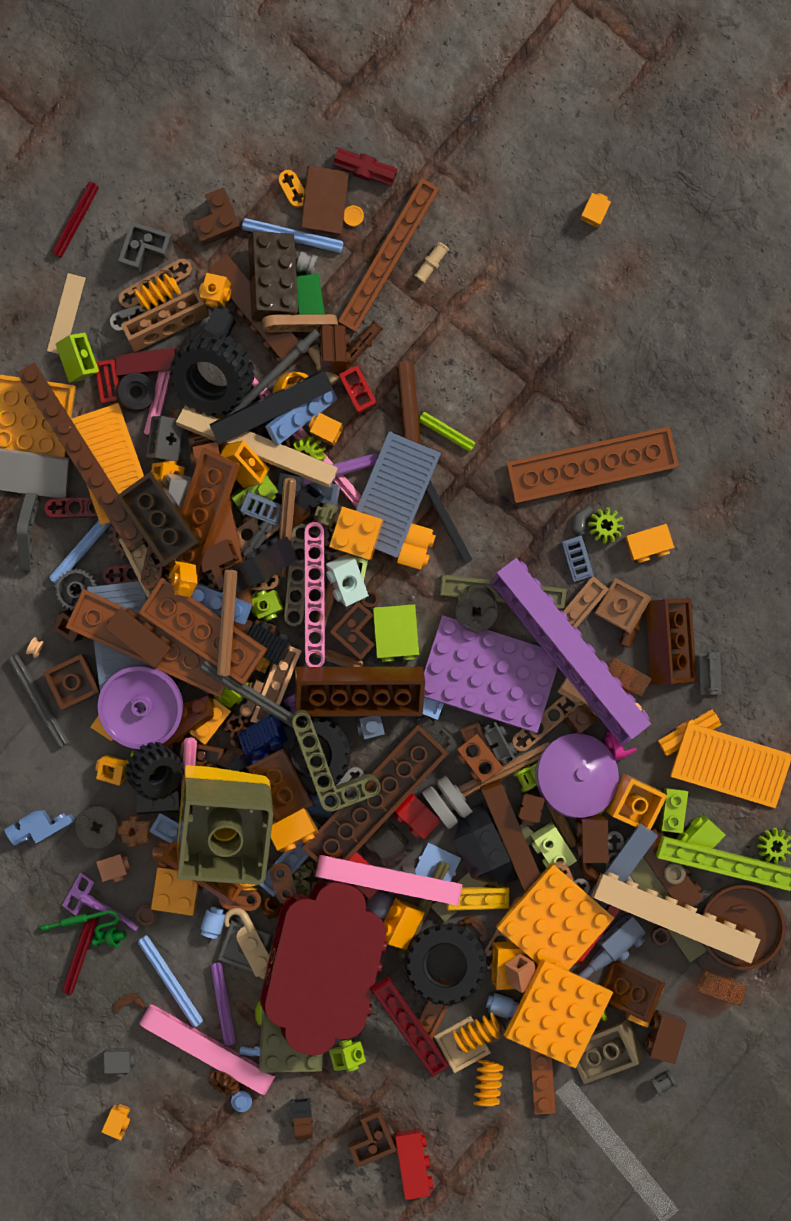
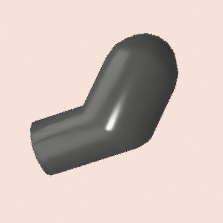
M589 505L573 517L572 529L578 536H583L587 532L585 528L586 519L594 514L593 509Z

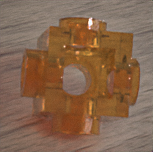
M128 816L127 820H123L122 825L118 826V837H121V842H126L127 846L137 847L139 843L149 842L150 820H140V816ZM131 828L135 829L136 834L131 832Z

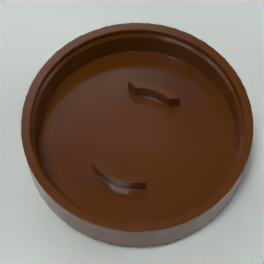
M749 884L725 886L713 893L701 910L700 915L704 916L705 912L717 917V922L723 924L726 920L737 925L736 930L743 932L745 928L756 933L755 938L760 939L752 963L703 944L713 958L729 968L738 970L758 968L769 962L778 953L783 944L786 929L783 912L777 901L770 894L756 886Z

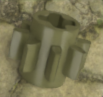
M323 503L322 507L317 506L314 516L318 518L317 523L332 528L333 523L337 524L340 513L337 512V506Z

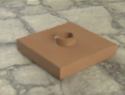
M615 578L594 614L631 634L651 597Z

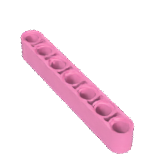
M316 522L308 524L305 528V660L309 667H321L325 662L324 529L321 524ZM318 527L321 531L320 535L317 538L310 537V528ZM310 549H320V557L317 559L310 558ZM312 569L320 570L321 576L318 580H311L309 578V572ZM312 590L320 591L321 598L318 601L310 600L309 593ZM312 611L320 612L321 619L319 622L313 623L310 621L309 614ZM312 632L320 633L321 641L319 643L313 644L310 642L309 636ZM311 654H320L321 662L318 665L310 663L309 657Z
M323 855L319 856L315 875L325 879L453 905H459L463 885Z
M150 1004L139 1022L142 1027L217 1070L231 1075L238 1082L262 1095H266L276 1077L272 1072L261 1073L259 1071V1064Z

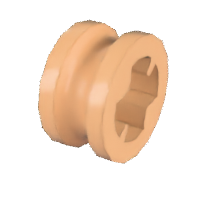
M34 637L27 648L26 654H33V657L37 658L43 648L44 641L38 642L37 638Z

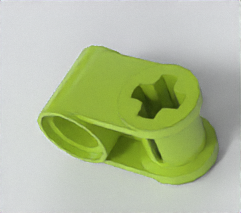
M537 763L513 773L522 786V793L537 786Z

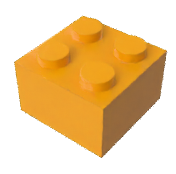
M342 507L329 547L371 561L384 520Z
M623 774L616 794L605 811L634 827L641 823L651 830L667 795L659 789Z
M160 865L157 867L151 909L193 916L196 911L199 884L193 880H180L177 878L176 869Z

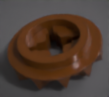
M212 1071L207 1078L209 1084L214 1089L225 1095L235 1096L240 1090L237 1081L225 1072Z

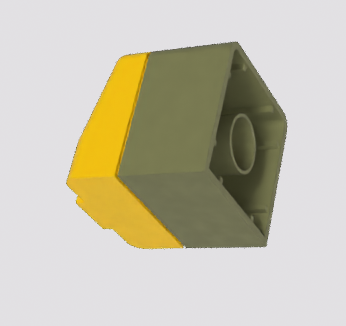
M185 765L177 836L178 879L259 885L265 881L273 822L270 780L266 776L215 767Z

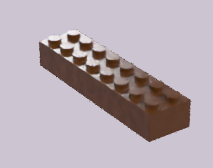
M416 723L369 773L377 777L381 787L379 793L368 799L333 811L317 828L319 833L314 835L315 839L303 843L301 848L317 863L320 855L348 861L449 753ZM374 781L366 782L365 789L372 790L376 783ZM354 789L347 797L354 796L356 790Z

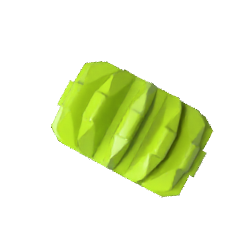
M312 436L308 439L307 437H302L300 441H296L293 444L294 450L306 455L310 453L309 456L322 461L327 457L322 453L326 448L319 446L321 440L315 442Z
M606 508L604 515L602 510L599 509L597 510L599 517L594 514L591 515V518L596 522L588 523V526L595 527L589 533L594 534L597 532L596 541L603 536V544L607 542V537H609L611 542H614L613 534L620 537L621 533L617 529H624V525L617 524L623 518H614L618 513L616 510L612 515H609L610 508ZM602 521L610 522V531L601 528V525L604 524Z
M777 828L772 829V835L768 830H765L764 833L767 837L759 836L763 844H757V848H763L759 855H766V862L772 859L774 864H778V857L782 862H785L784 854L791 856V852L787 851V848H791V843H787L791 840V836L784 837L785 831L781 830L778 833ZM773 841L779 843L777 845L778 850L771 849Z

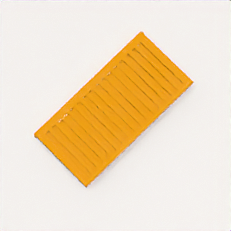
M119 403L71 419L118 494L144 476ZM88 487L100 525L111 523Z
M687 722L670 776L776 808L790 766L791 754Z

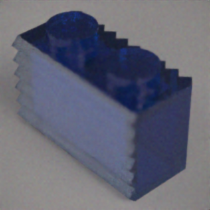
M271 714L258 721V723L251 725V727L244 729V731L237 733L244 756L251 760L262 759L265 753L281 748L282 743L288 740L281 720Z

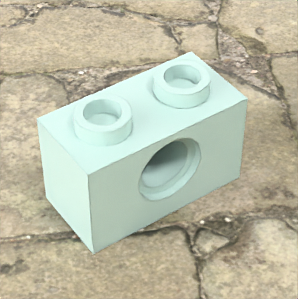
M346 554L326 564L328 569L326 576L329 582L334 585L333 595L337 602L340 601L345 606H348L369 596L356 559L351 555ZM348 577V581L342 585L343 580Z

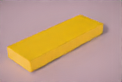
M508 886L500 888H462L459 905L446 903V910L509 909L510 888Z

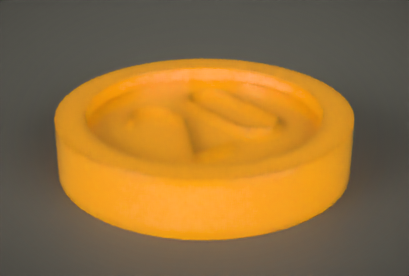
M352 205L345 209L344 222L348 226L356 227L363 222L364 213L360 207Z

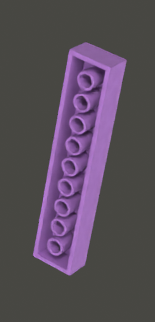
M515 558L496 573L490 584L621 746H625L651 725L649 716L645 711H640L636 706L634 697L623 690L620 680L610 674L607 664L597 658L594 648L584 642L581 638V632L576 627L571 626L567 615L562 610H558L554 605V599L549 594H545L541 589L542 585L538 579L532 578L528 573L529 570L525 563L519 562Z

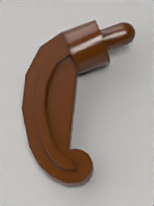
M469 916L459 922V925L465 924L468 926L472 924L481 934L479 937L480 941L484 942L487 939V930L479 918Z
M127 994L116 1001L114 1011L118 1013L121 1010L120 1007L130 1003H134L142 1009H145L146 1006L138 995Z

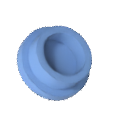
M244 1090L238 1091L235 1096H232V1107L238 1112L247 1111L252 1105L251 1095Z

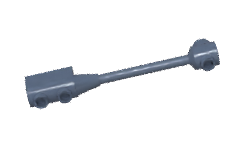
M625 913L602 934L597 941L601 947L579 976L587 979L592 973L613 961L615 962L617 959L620 962L624 961L629 956L627 950L634 945L637 948L644 943L645 939L642 936L646 932L633 916Z

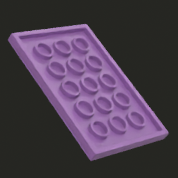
M442 615L424 671V698L537 734L558 667L540 646Z

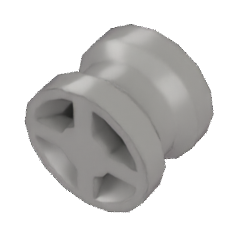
M302 251L296 265V272L300 273L303 271L307 275L313 274L318 256H308L306 252Z

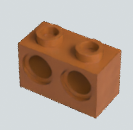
M478 734L457 749L460 752L457 757L464 766L467 763L473 769L470 774L476 782L481 780L482 783H485L503 769L502 765ZM469 746H476L478 748L476 757L471 758L467 756L466 750ZM484 762L491 765V771L488 774H481L479 771V766Z

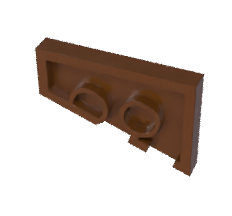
M207 695L183 703V715L177 730L162 744L169 747L175 742L179 743L188 732L197 730L214 717L213 697Z

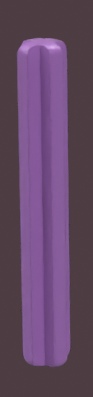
M374 453L332 464L338 467L336 476L375 466L378 454ZM301 477L304 484L313 483V481Z
M221 962L211 964V971L224 1045L230 1046L235 1044L236 1039L223 966Z

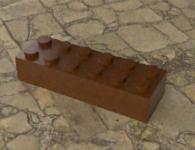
M296 667L295 711L305 710L310 717L423 716L425 692L423 667Z

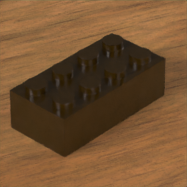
M253 231L248 240L251 319L262 320L270 315H297L298 299L294 234Z
M150 471L116 496L164 567H171L175 561L181 560L204 543L157 473Z

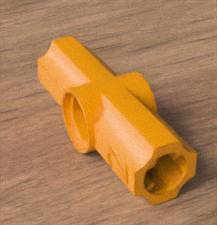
M713 709L708 710L695 719L682 723L676 727V730L657 740L665 755H671L679 750L687 722L712 730L720 726V720Z

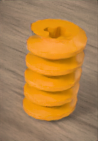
M166 273L163 274L164 281L157 277L156 285L149 281L148 289L141 285V292L136 288L133 289L142 309L145 307L148 311L151 310V303L156 307L159 306L158 300L166 303V296L171 300L174 299L173 292L178 296L181 295V291L172 273L171 277Z
M490 1012L489 1020L485 1015L482 1016L483 1023L475 1019L474 1027L468 1022V1030L460 1026L459 1034L453 1029L454 1038L462 1051L469 1053L470 1047L473 1050L477 1049V1043L480 1046H484L485 1040L490 1043L493 1037L495 1039L500 1038L499 1024L492 1012Z
M478 1060L477 1062L483 1064V1067L477 1068V1071L481 1072L482 1075L476 1076V1079L481 1081V1084L475 1085V1088L480 1089V1092L474 1093V1096L478 1097L479 1101H474L473 1104L485 1107L498 1105L500 1100L496 1097L501 1095V1091L497 1088L502 1087V1083L498 1080L503 1077L499 1071H502L504 1067L495 1061Z

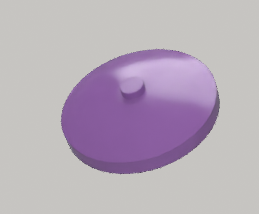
M132 665L120 669L106 681L98 698V715L103 728L111 738L126 747L140 749L141 745L147 746L149 742L154 744L155 742H160L162 744L174 734L182 719L183 700L177 685L166 673L147 665Z
M568 734L551 742L541 753L536 767V783L541 797L555 812L569 818L590 817L604 810L613 800L619 783L618 766L611 751L598 739L585 734Z

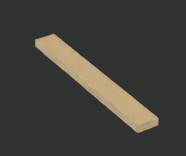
M185 405L176 421V425L217 442L209 424L219 419L206 415L204 412L201 414L195 412L196 409ZM246 431L221 443L226 445L244 440L262 461L330 488L338 472V467L282 444H274L272 440L250 431Z

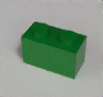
M319 273L297 276V315H325Z

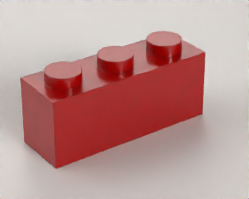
M421 1129L396 1132L395 1137L405 1200L430 1196V1189H434L432 1176L427 1174V1168H431L429 1155H424L423 1147H427L426 1135H421Z

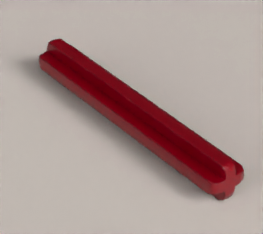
M88 182L52 249L53 255L59 258L63 257L99 190L97 184Z
M98 917L84 922L62 987L63 993L71 995L74 991Z

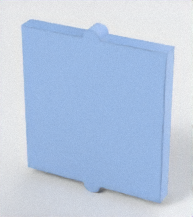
M428 842L422 856H419V863L415 873L416 875L432 878L439 861H444L449 864V869L443 880L451 881L452 877L456 875L455 871L461 858Z

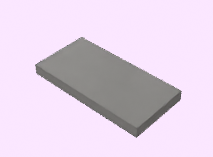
M0 448V490L24 494L37 493L39 496L67 498L69 458Z

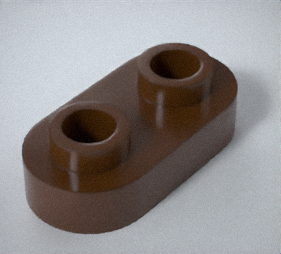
M283 862L274 864L270 870V877L276 897L283 904L288 899L283 896V891H290L291 897L297 895V888L290 867ZM278 870L284 871L283 877L277 876Z

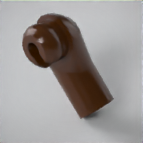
M579 858L583 878L592 884H596L600 873L603 874V872L595 871L591 868L590 863H583L581 858Z

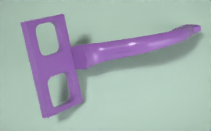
M79 873L62 906L76 916L83 903L101 912L113 910L119 915V920L126 923L134 931H137L138 926L128 917L96 900L92 895H88L95 882L83 873ZM82 878L89 882L84 892L78 888ZM73 896L78 899V904L74 910L68 907V903Z

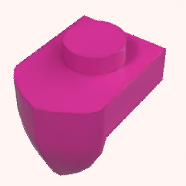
M605 732V746L611 751L615 761L622 760L637 750V748L623 750V747L613 734Z

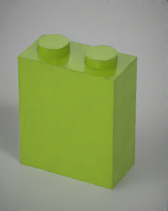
M415 604L373 608L377 658H382V662L394 661V657L402 656L403 660L415 659V655H419Z

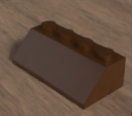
M691 598L650 601L645 609L651 685L697 682Z

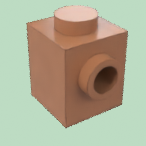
M123 853L96 862L102 882L111 879L113 883L125 879L124 875L128 874L129 868H131L128 856L124 857Z
M519 954L505 963L504 966L508 984L523 993L526 991L536 970L533 961Z

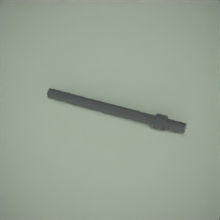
M314 329L304 340L301 339L295 344L296 347L245 396L240 405L225 416L248 406L301 353L304 354L310 349L309 346L320 336L319 332Z

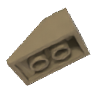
M628 1019L622 1020L592 1034L576 1067L584 1084L636 1066L646 1058Z

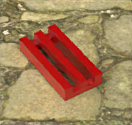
M115 359L96 362L99 372L96 373L101 404L117 401L116 396L113 397L108 365L111 364L116 391L119 378L117 376ZM100 366L104 367L109 398H105Z

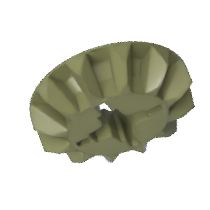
M304 863L296 870L294 882L300 893L310 895L312 888L318 882L325 879L315 876L317 863ZM312 872L313 877H316L319 881L312 882L310 888L309 882L303 880V878L310 877Z

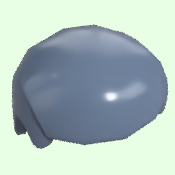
M378 890L370 900L366 897V908L384 922L395 897L393 894L387 895L384 890Z

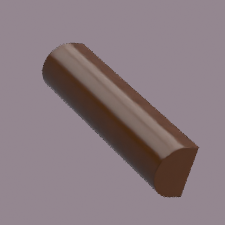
M399 362L396 366L402 437L421 444L414 362Z

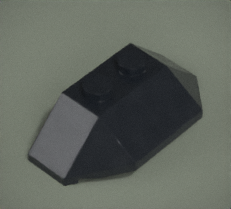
M481 802L471 807L470 809L473 812L460 819L454 842L471 878L500 888L518 879V876L483 803Z

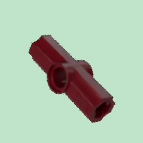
M339 148L336 152L333 166L352 172L358 178L367 181L374 180L391 187L398 171L395 167L378 162L372 156L366 154L358 155Z

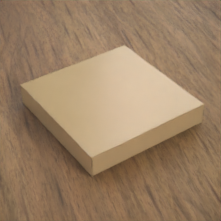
M471 1015L434 1035L454 1073L491 1053L486 1042L484 1046H480L477 1043V1049L475 1050L470 1047L469 1053H465L458 1046L454 1038L453 1029L459 1034L460 1026L468 1030V1022L474 1027L475 1022Z

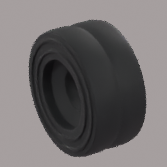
M140 373L126 375L121 379L116 388L118 403L130 412L145 410L155 397V388L152 381ZM132 387H137L141 390L139 398H133L130 395Z

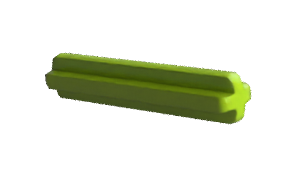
M423 412L419 418L420 423L466 451H472L475 446L473 440L428 413Z

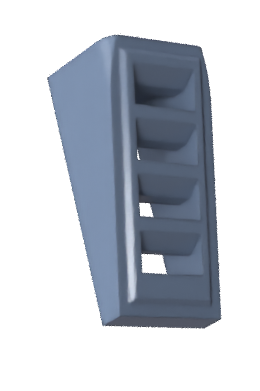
M247 490L239 506V511L277 526L281 518L282 505ZM255 499L252 509H248L251 500ZM259 502H262L259 513L255 512ZM268 504L270 505V508L267 512V515L265 516L263 515V512ZM274 507L278 508L274 519L270 518Z
M582 535L561 542L573 582L594 576ZM579 544V548L569 551V546ZM582 553V556L571 559V554ZM584 559V564L573 566L574 562ZM587 568V572L576 575V570Z

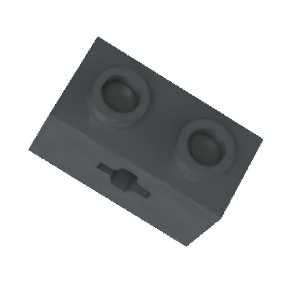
M152 416L146 458L178 462L181 454L180 442L184 428L176 425L177 419L165 416Z

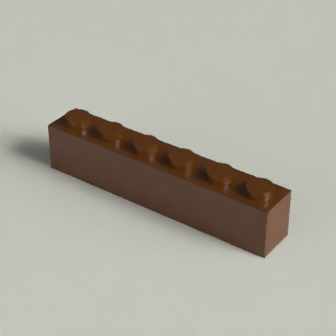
M227 254L208 271L210 274L227 277L231 282V296L227 302L233 301L237 306L235 309L241 319L246 317L250 322L248 325L250 330L255 335L260 334L264 339L261 343L268 351L271 349L277 355L274 359L279 364L296 347L295 344L299 341L292 332H265L262 320L251 319L250 281ZM307 351L304 354L301 353L287 367L288 370L308 354Z

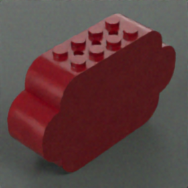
M330 879L321 880L312 888L310 895H293L283 903L280 909L261 990L260 1004L268 1018L274 1024L280 1026V1031L290 1047L299 1053L321 1055L333 1046L336 1038L350 1039L357 1036L364 1028L367 1016L370 1017L372 1012L370 1001L374 994L371 991V987L377 984L375 983L376 975H379L381 972L382 962H380L381 954L385 953L387 941H385L386 929L380 917L366 908V902L362 893L349 883Z

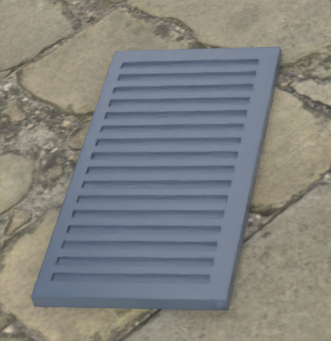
M391 431L388 432L356 511L384 520L375 549L398 558L441 453L396 435Z
M139 581L87 587V591L125 608L129 607L138 614L146 602V594ZM94 641L100 692L106 681L120 669L132 665H147Z

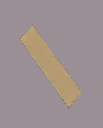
M67 274L47 349L49 352L59 354L55 344L71 335L85 277Z

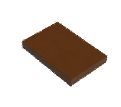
M311 165L307 166L300 228L336 235L342 234L349 172Z
M285 747L246 767L249 773L263 775L270 780L273 818L276 823L314 804Z
M616 960L611 962L602 986L613 992L608 1004L644 1022L650 1023L665 983Z

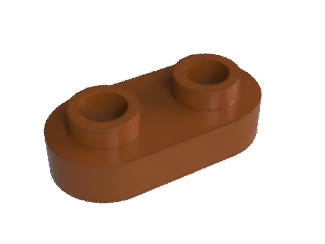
M242 890L232 906L220 898L219 902L225 909L241 908L245 911H253L261 904V895L256 890ZM253 896L255 898V902L249 903L247 901V897Z

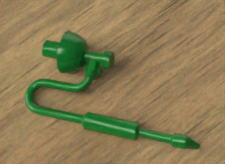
M113 910L90 915L81 914L62 919L58 923L38 926L41 931H47L51 928L59 926L68 927L87 922L91 918L111 914L115 917L114 921L100 924L95 928L96 938L92 939L93 946L96 947L99 944L105 943L111 948H118L120 940L127 939L126 932H118L115 927L108 929L105 935L100 930L119 922V915Z

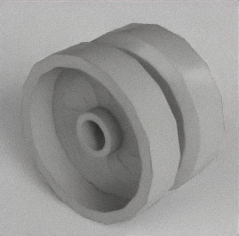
M445 775L437 781V786L442 791L441 795L431 786L424 790L422 794L446 827L450 829L457 824V818L452 812L454 809L463 818L473 811L465 802L466 798L458 787L453 785Z

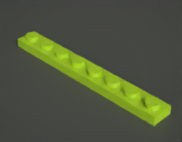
M665 836L661 837L656 857L659 859L791 891V868Z

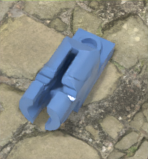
M35 810L19 820L20 827L14 823L6 827L4 831L14 846L31 840V837L35 843H38L73 823L75 819L72 814L66 816L63 813L53 819L55 822L53 824L45 810Z

